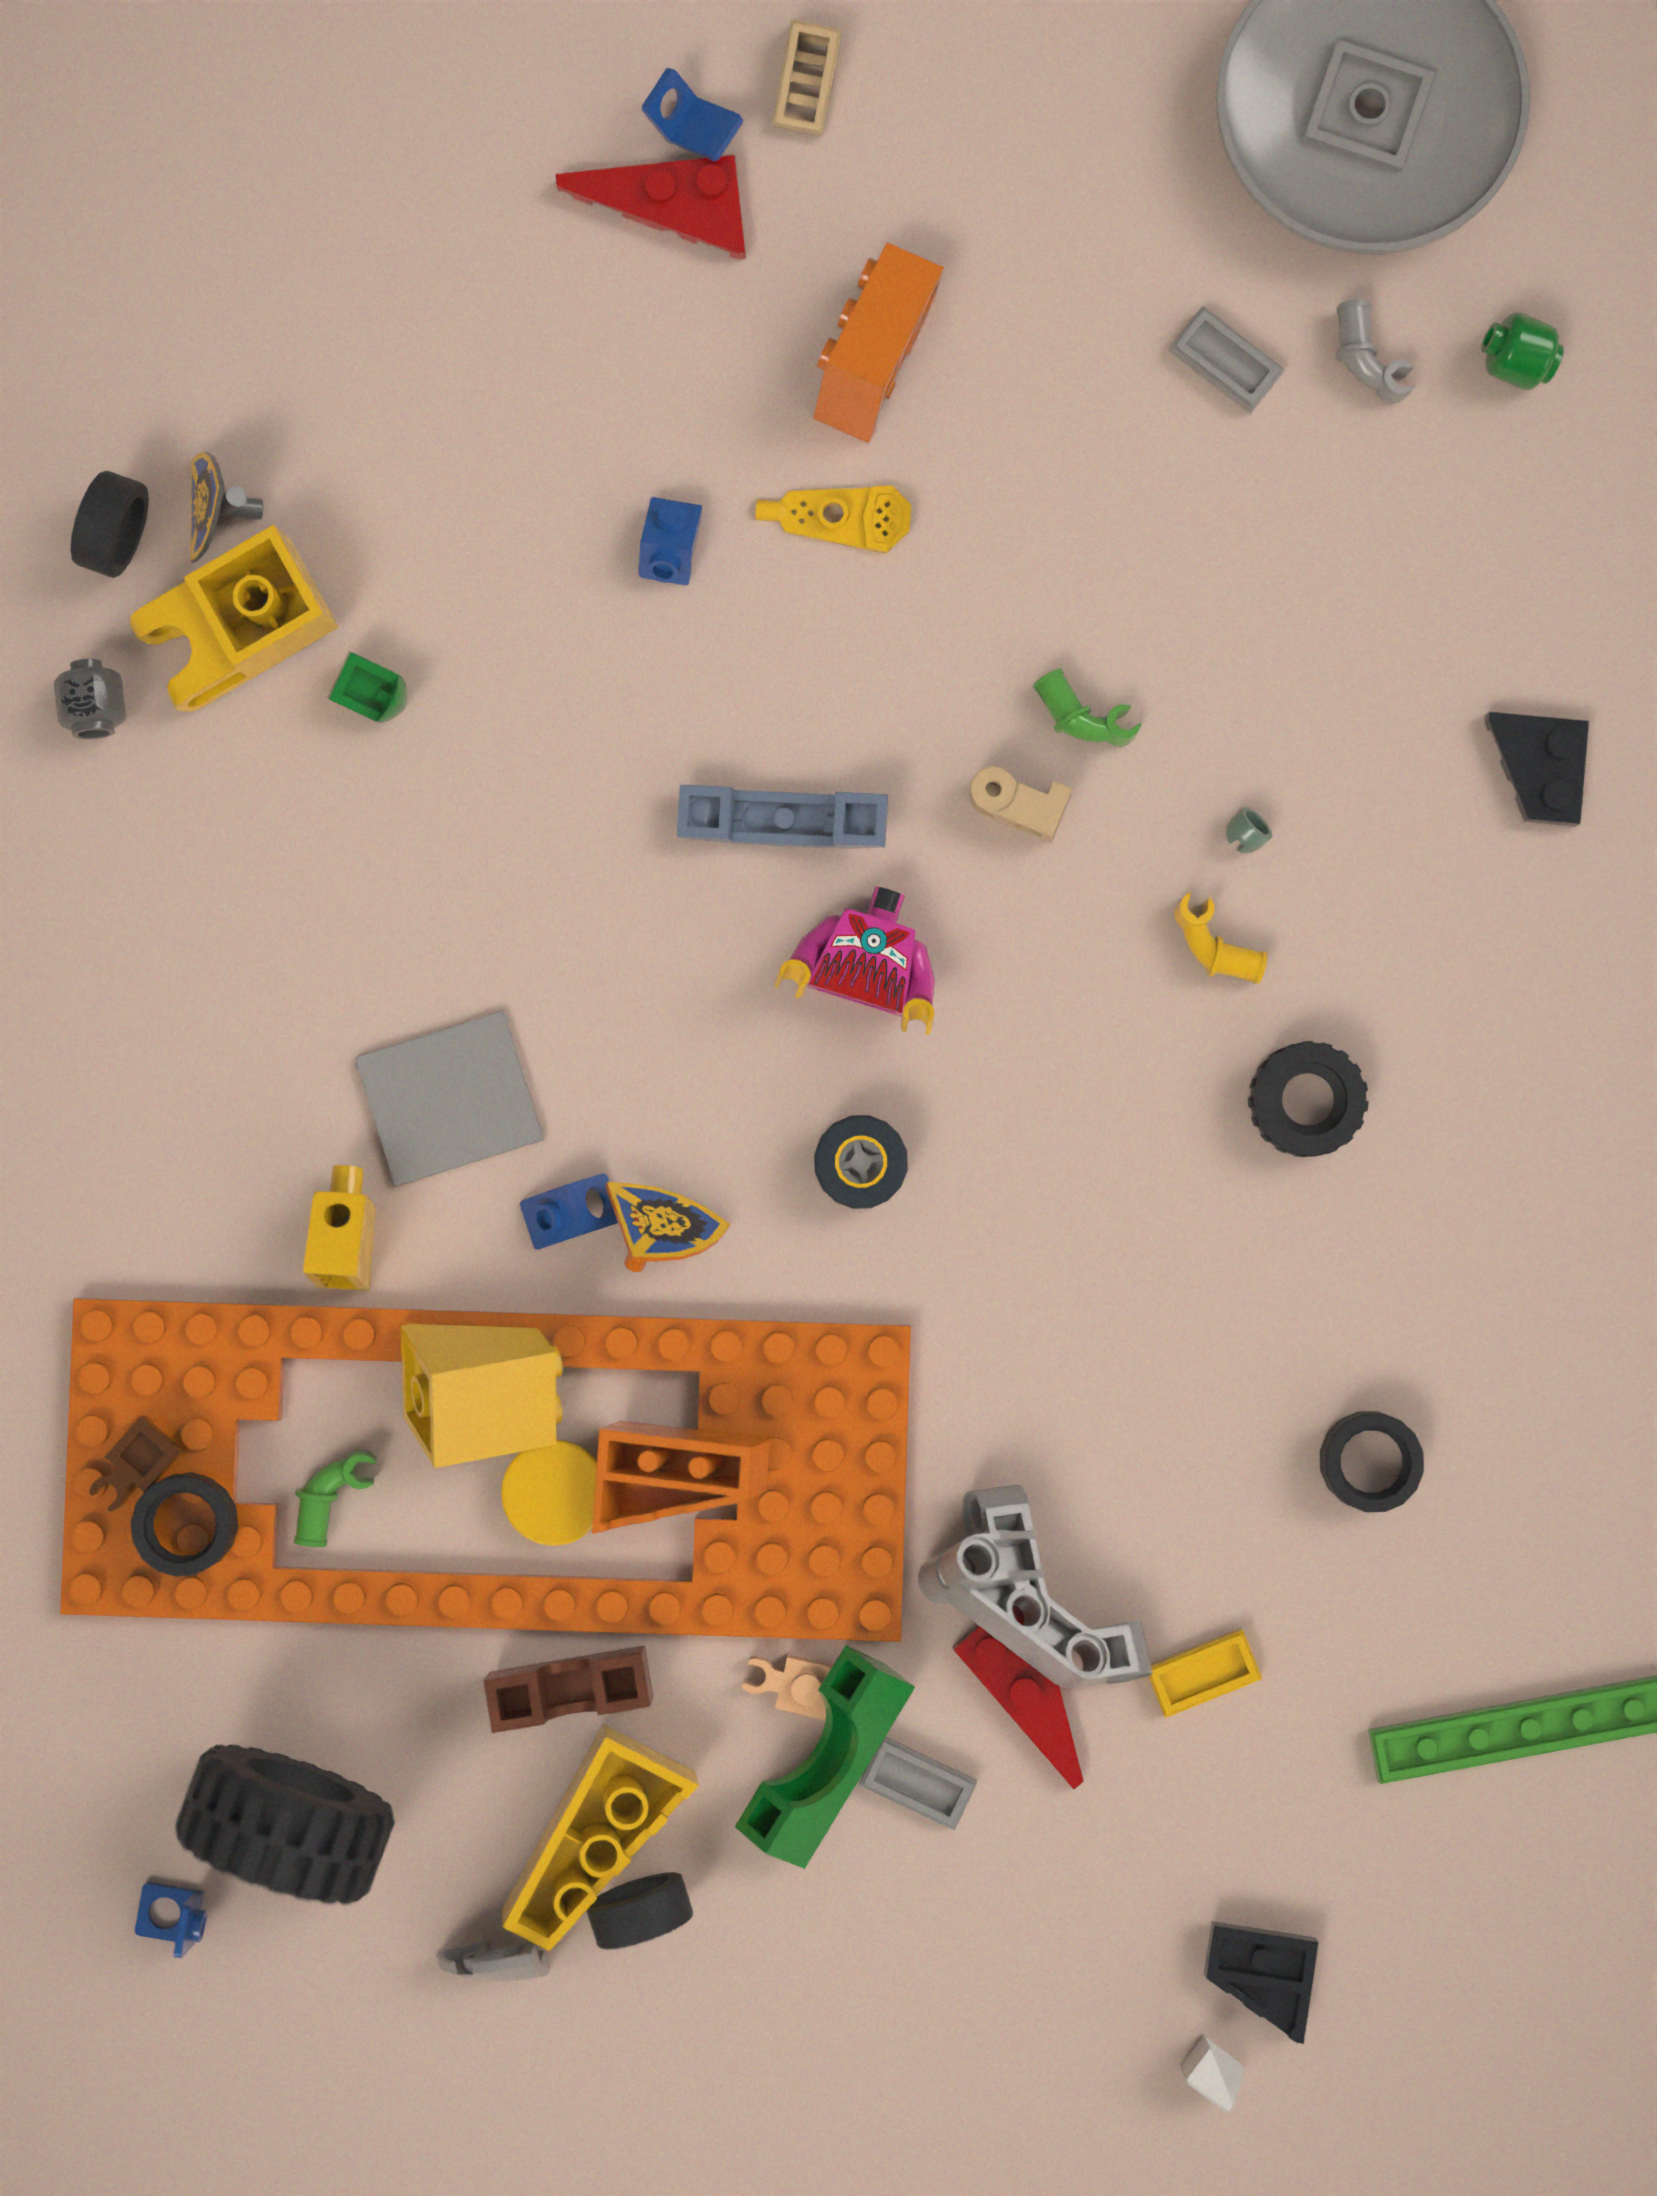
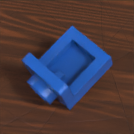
M651 497L640 540L638 575L641 578L663 583L689 584L692 557L701 523L702 505Z

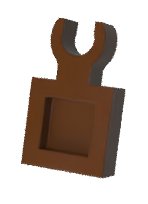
M141 1416L105 1456L116 1468L111 1474L98 1478L92 1484L89 1494L92 1496L96 1495L105 1484H110L116 1489L117 1498L107 1510L110 1512L119 1509L126 1503L130 1494V1487L133 1484H136L145 1492L148 1487L156 1483L184 1450L146 1416Z

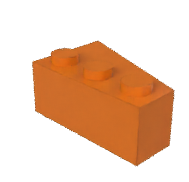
M888 242L878 261L872 258L868 259L857 285L863 291L858 300L852 298L847 300L837 325L838 328L843 330L837 341L831 338L827 340L818 360L817 368L824 370L813 419L870 443L876 430L875 426L880 408L885 398L890 399L896 386L894 380L906 355H910L933 304L944 267Z
M621 1420L600 1428L592 1534L632 1524L651 1522L674 1515L689 1514L745 1502L764 1493L767 1490L770 1438Z

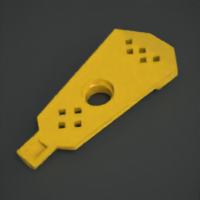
M893 485L872 486L869 488L788 491L781 501L757 499L755 520L779 522L785 533L887 554L909 534L912 505ZM802 502L806 504L804 507L800 505ZM829 505H837L842 509L843 517L836 523H830L823 516L824 509ZM794 509L797 512L795 515L791 513ZM879 509L882 511L881 514L877 513ZM810 511L814 513L812 516L808 514ZM801 519L805 521L802 525L799 522Z

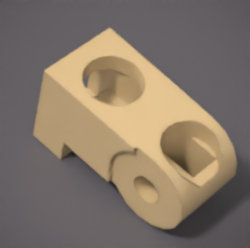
M991 766L983 768L973 778L970 798L972 805L980 814L1052 843L1073 788L1053 781L1048 794L1016 782L1010 772L1005 769Z

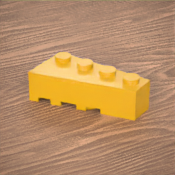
M602 1723L501 1910L502 1927L550 1951L596 1901L597 1895L615 1875L618 1877L631 1862V1857L650 1836H654L668 1821L669 1815L684 1799L687 1800L700 1786L695 1771Z

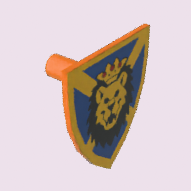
M607 1182L605 1185L628 1250L624 1264L633 1272L643 1271L647 1261L681 1260L701 1254L717 1244L731 1226L729 1222L707 1207L668 1190L633 1183Z

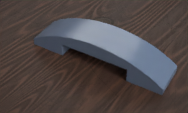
M680 785L677 837L712 842L783 847L885 848L888 794L835 792V795L734 790L732 787Z

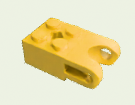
M274 524L183 577L185 580L183 583L145 604L130 617V626L134 634L145 643L160 645L181 636L189 638L192 649L189 663L169 680L167 692L176 710L193 712L210 704L339 628L291 539ZM267 595L268 600L262 607L260 599Z

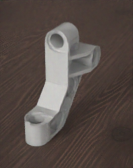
M1020 1485L966 1492L963 1498L962 1512L968 1537L928 1559L919 1570L918 1585L927 1599L935 1603H950L1045 1677L1062 1688H1076L1101 1683H1122L1153 1674L1141 1621L1120 1623L1091 1630L1048 1597L1030 1515L1029 1501L1026 1492ZM1013 1604L1022 1611L1024 1625L1019 1624L1014 1619L1012 1614ZM1072 1649L1075 1650L1082 1659V1671L1079 1670L1072 1661Z

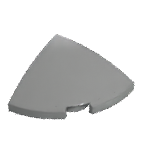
M487 1941L438 1952L437 1954L439 1967L443 1971L479 1980H524L546 1976L549 1972L545 1950L537 1951L536 1944L532 1942L491 1951L490 1943Z

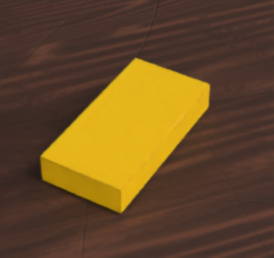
M1242 1628L1151 1663L1153 1674L1148 1676L1165 1718L1263 1679Z

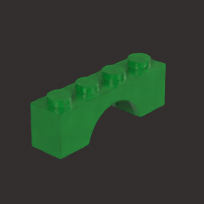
M845 1645L818 1689L825 1703L826 1721L816 1747L809 1757L789 1774L777 1779L762 1781L734 1827L765 1854L805 1869L914 1691L915 1686L885 1663Z

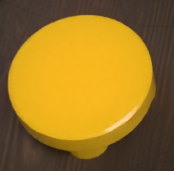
M556 1439V1445L520 1452L509 1464L501 1486L503 1509L511 1525L525 1538L548 1546L569 1544L585 1536L592 1530L597 1458L581 1445L563 1439Z

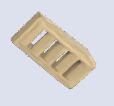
M791 19L772 126L818 136L823 135L842 29ZM802 41L828 47L827 55L821 56L797 51L798 42ZM800 62L824 67L823 77L793 71L794 63ZM791 82L820 88L819 98L789 92ZM787 103L816 108L815 119L785 113Z

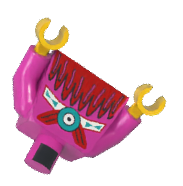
M875 886L866 914L845 908L842 916H827L801 938L790 959L781 965L774 982V986L778 988L782 980H794L799 986L794 996L795 998H801L808 985V988L902 1017L901 1030L903 1032H907L908 1022L913 1019H918L925 1023V1035H929L932 1031L935 1015L932 1006L935 977L927 947L915 939L916 930L896 924L905 896L890 889Z

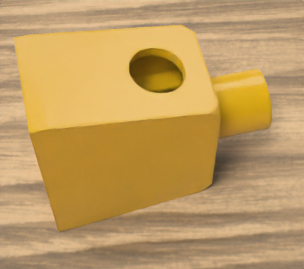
M350 1165L332 1166L330 1192L314 1191L303 1273L317 1288L370 1291L376 1211L375 1205L370 1198L362 1194L364 1169L361 1167ZM350 1216L349 1221L344 1226L336 1227V1223L340 1218Z

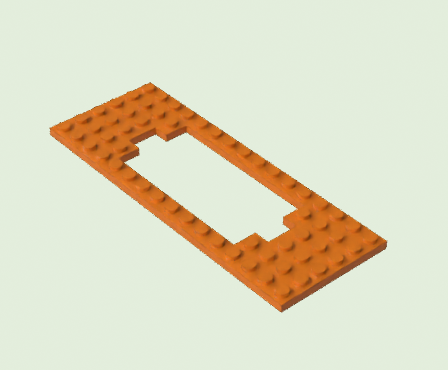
M74 1298L60 1614L901 1642L911 1326ZM407 1324L539 1328L549 1344L558 1348L562 1367L700 1372L698 1430L770 1438L767 1490L749 1501L737 1503V1518L695 1517L693 1580L276 1566L278 1503L237 1502L240 1420H282L284 1358L402 1362L401 1325ZM141 1416H146L184 1450L156 1483L171 1475L192 1472L211 1477L228 1491L236 1506L238 1530L233 1546L220 1562L196 1575L175 1577L156 1571L142 1560L132 1541L130 1523L136 1502L144 1493L136 1484L130 1487V1494L126 1503L119 1509L110 1512L107 1508L117 1498V1491L114 1486L105 1484L98 1494L93 1496L89 1494L92 1484L98 1478L109 1475L114 1471L116 1467L105 1456ZM190 1493L174 1494L165 1499L157 1509L154 1518L155 1535L160 1544L170 1553L181 1556L195 1555L204 1550L213 1539L216 1529L215 1514L210 1505L201 1497Z

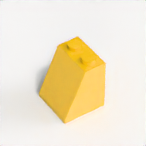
M430 1324L401 1325L403 1418L434 1468L556 1445V1424L561 1423L563 1419L561 1401L556 1393V1378L562 1376V1360L558 1348L549 1344L539 1328Z

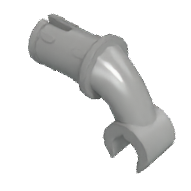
M1356 299L1340 303L1337 306L1340 348L1336 350V359L1344 362L1357 379L1367 386L1376 389L1379 397L1385 402L1392 404L1401 402L1416 387L1399 386L1395 382L1394 377L1405 378L1414 369V366L1403 360L1393 361L1388 366H1385L1375 358L1377 356V347L1372 345L1371 304L1369 301Z

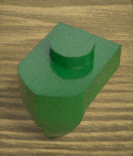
M348 651L327 698L371 720L384 723L398 716L406 708L407 689L404 679L398 673Z

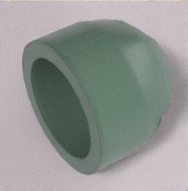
M1243 807L1232 817L1226 828L1229 844L1236 840L1240 842L1237 851L1240 853H1252L1260 849L1273 836L1270 827L1264 819L1248 807Z

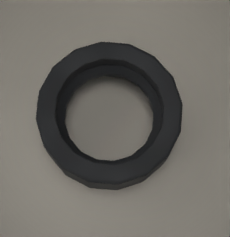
M108 470L99 473L93 479L82 498L71 534L70 551L72 561L75 564L111 578H115L124 572L138 548L147 519L149 495L148 488L143 483Z
M1358 1411L1340 1419L1326 1433L1320 1449V1472L1327 1488L1346 1505L1364 1512H1387L1403 1505L1417 1491L1424 1473V1452L1416 1434L1401 1420L1378 1411ZM1363 1431H1380L1389 1435L1397 1443L1402 1454V1468L1398 1479L1389 1488L1379 1492H1363L1354 1488L1346 1480L1341 1469V1454L1345 1444L1354 1435Z
M193 1472L171 1475L148 1487L136 1502L130 1522L132 1541L142 1560L156 1571L175 1577L196 1575L220 1562L233 1546L238 1530L237 1509L228 1491L213 1478ZM190 1493L197 1495L210 1505L215 1514L216 1529L213 1539L204 1550L195 1555L181 1556L170 1553L160 1544L155 1535L154 1518L156 1511L165 1499L174 1494Z
M667 1872L642 1877L598 1895L596 1901L587 1909V1914L597 1946L604 1950L634 1946L670 1933L683 1926L692 1918L693 1909L682 1875L676 1872Z

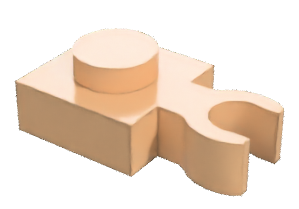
M787 1654L785 1667L780 1669L774 1667L770 1661L763 1657L752 1656L749 1658L748 1665L761 1667L765 1671L766 1677L758 1684L743 1680L742 1688L745 1691L753 1694H761L766 1691L777 1692L775 1709L826 1721L825 1703L818 1689L833 1665Z

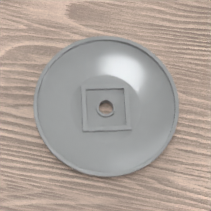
M1251 0L1237 20L1227 41L1219 67L1216 87V114L1223 148L1231 168L1253 201L1269 217L1297 236L1322 247L1355 254L1382 255L1423 247L1446 237L1473 219L1495 196L1512 170L1522 148L1530 109V86L1522 47L1511 23L1495 0ZM1361 96L1376 98L1381 104L1382 114L1374 119L1360 116L1355 109V100Z

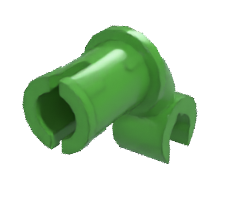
M1056 669L1034 683V690L1038 692L1056 722L1054 726L1056 733L1063 731L1072 737L1084 741H1107L1114 746L1122 747L1134 740L1142 725L1140 723L1129 730H1123L1118 725H1115L1117 719L1124 717L1128 713L1131 705L1121 704L1115 706L1106 717L1090 715V707L1082 706L1063 675L1062 669Z
M364 1449L355 1450L345 1459L331 1462L321 1468L302 1488L296 1489L295 1495L300 1498L296 1536H294L295 1544L307 1547L327 1546L326 1538L331 1502L337 1500L338 1497L335 1491L346 1484L355 1489H366L373 1485L374 1478L359 1477L355 1474L353 1468L359 1462L376 1464L377 1457Z

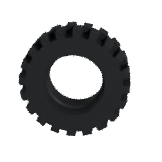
M220 1744L211 1747L200 1756L177 1817L175 1830L177 1840L185 1851L192 1852V1856L199 1861L207 1862L212 1865V1868L224 1874L233 1875L240 1881L267 1888L268 1891L281 1895L284 1893L295 1896L296 1899L315 1900L322 1904L334 1905L336 1902L342 1905H349L353 1902H358L370 1892L395 1821L393 1811L388 1802L382 1801V1797L375 1792L366 1790L364 1786L355 1781H349L343 1778L342 1775L323 1770L305 1761L301 1762L289 1758V1756L265 1752L262 1749L253 1747L243 1748L232 1744L226 1747Z

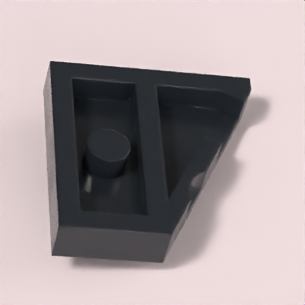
M1488 712L1485 715L1484 723L1487 730L1493 734L1502 757L1500 763L1507 780L1513 784L1516 792L1515 800L1524 822L1575 827L1580 825L1589 721Z
M1211 1921L1204 1968L1206 1979L1224 1992L1230 1993L1240 2000L1245 2007L1256 2015L1265 2018L1282 2030L1295 2043L1304 2044L1319 1944L1316 1937Z

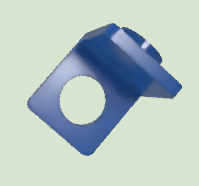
M669 67L665 69L642 105V112L667 142L712 161L720 159L743 123V119L738 113L698 98L678 72ZM674 88L677 93L676 106L669 116L663 117L661 114V101L666 92Z
M602 1173L521 1200L520 1207L533 1247L539 1250L617 1224L618 1221L605 1186L609 1182L608 1176ZM589 1189L596 1191L602 1199L603 1213L600 1218L593 1216L587 1208L586 1194Z
M153 1882L145 1883L140 1897L135 1934L142 1937L175 1942L173 1957L182 1959L195 1942H201L207 1921V1911L201 1910L204 1891ZM166 1897L177 1903L180 1909V1917L175 1925L160 1927L154 1923L150 1915V1909L155 1900Z

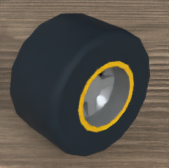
M870 1115L848 1116L833 1123L820 1137L814 1153L815 1174L822 1190L836 1203L852 1209L873 1208L889 1201L901 1188L908 1171L907 1150L900 1134L886 1121Z

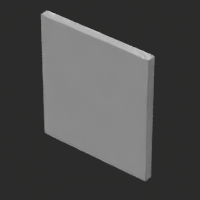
M504 1011L355 1057L356 1069L359 1070L391 1172L390 1179L394 1182L395 1187L544 1140V1131L539 1126L509 1030V1019L505 1016Z

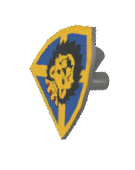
M201 452L191 459L190 562H197L207 551L219 516L261 520L263 515L262 499L247 498L246 492L239 486H232L224 492L225 486L220 467L215 457L209 452Z

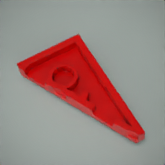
M735 155L721 156L717 161L700 158L555 174L558 191L569 193L573 199L592 205L593 202L621 212L624 218L660 231H673L681 239L697 244V241L727 251L730 257L738 260L746 259Z
M1013 1604L1012 1614L1014 1619L1019 1624L1024 1625L1022 1611ZM977 1625L952 1647L953 1650L1072 1789L1075 1790L1084 1780L1060 1686L1053 1683Z

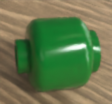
M1513 313L1504 319L1501 324L1494 322L1489 327L1483 338L1481 351L1486 353L1485 366L1489 375L1520 389L1531 390L1540 383L1547 384L1554 377L1562 361L1564 347L1559 344V335L1553 326L1523 313Z

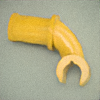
M1191 892L1185 895L1174 909V918L1176 923L1183 929L1184 937L1190 950L1206 968V975L1213 977L1215 973L1259 984L1266 969L1267 952L1223 943L1224 940L1221 936H1216L1214 939L1207 926L1215 912V905L1211 897L1203 903L1202 915L1196 918V915L1192 914L1188 909Z

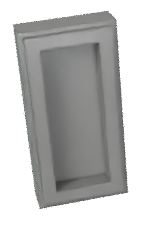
M1205 307L1199 310L1169 351L1250 414L1284 371V368Z
M886 1736L859 1782L860 1786L954 1831L977 1784L976 1779Z

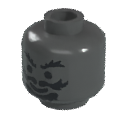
M80 659L71 662V670L61 673L54 680L59 724L63 728L72 731L73 737L78 739H100L113 735L115 733L114 728L123 723L126 718L121 675L112 669L103 667L102 661L99 659Z

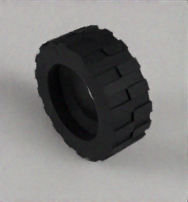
M1303 1041L1275 1051L1257 1068L1258 1072L1255 1078H1252L1249 1086L1251 1088V1097L1248 1098V1108H1251L1253 1117H1251L1254 1127L1257 1126L1262 1133L1260 1136L1266 1142L1273 1144L1276 1150L1292 1154L1296 1157H1316L1337 1151L1339 1147L1347 1145L1354 1138L1353 1134L1356 1130L1361 1129L1364 1120H1362L1364 1112L1368 1111L1369 1101H1366L1368 1087L1366 1081L1363 1082L1360 1075L1362 1071L1357 1063L1353 1064L1348 1058L1349 1055L1343 1050L1337 1051L1332 1048L1333 1045L1324 1042L1313 1043V1041ZM1300 1074H1314L1323 1078L1333 1092L1334 1102L1330 1114L1322 1122L1308 1126L1296 1123L1286 1114L1283 1107L1282 1095L1287 1083Z

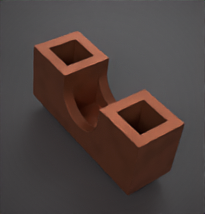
M645 1645L490 1671L483 1680L492 1733L545 1725L548 1720L581 1712H597V1715L650 1707L654 1698Z

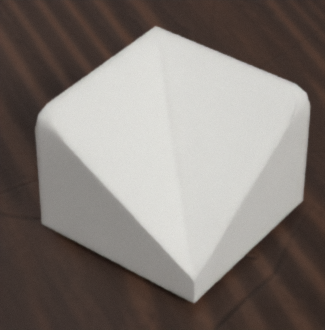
M1203 2035L1181 2064V2071L1186 2083L1222 2111L1230 2112L1235 2104L1244 2075V2068L1241 2063Z

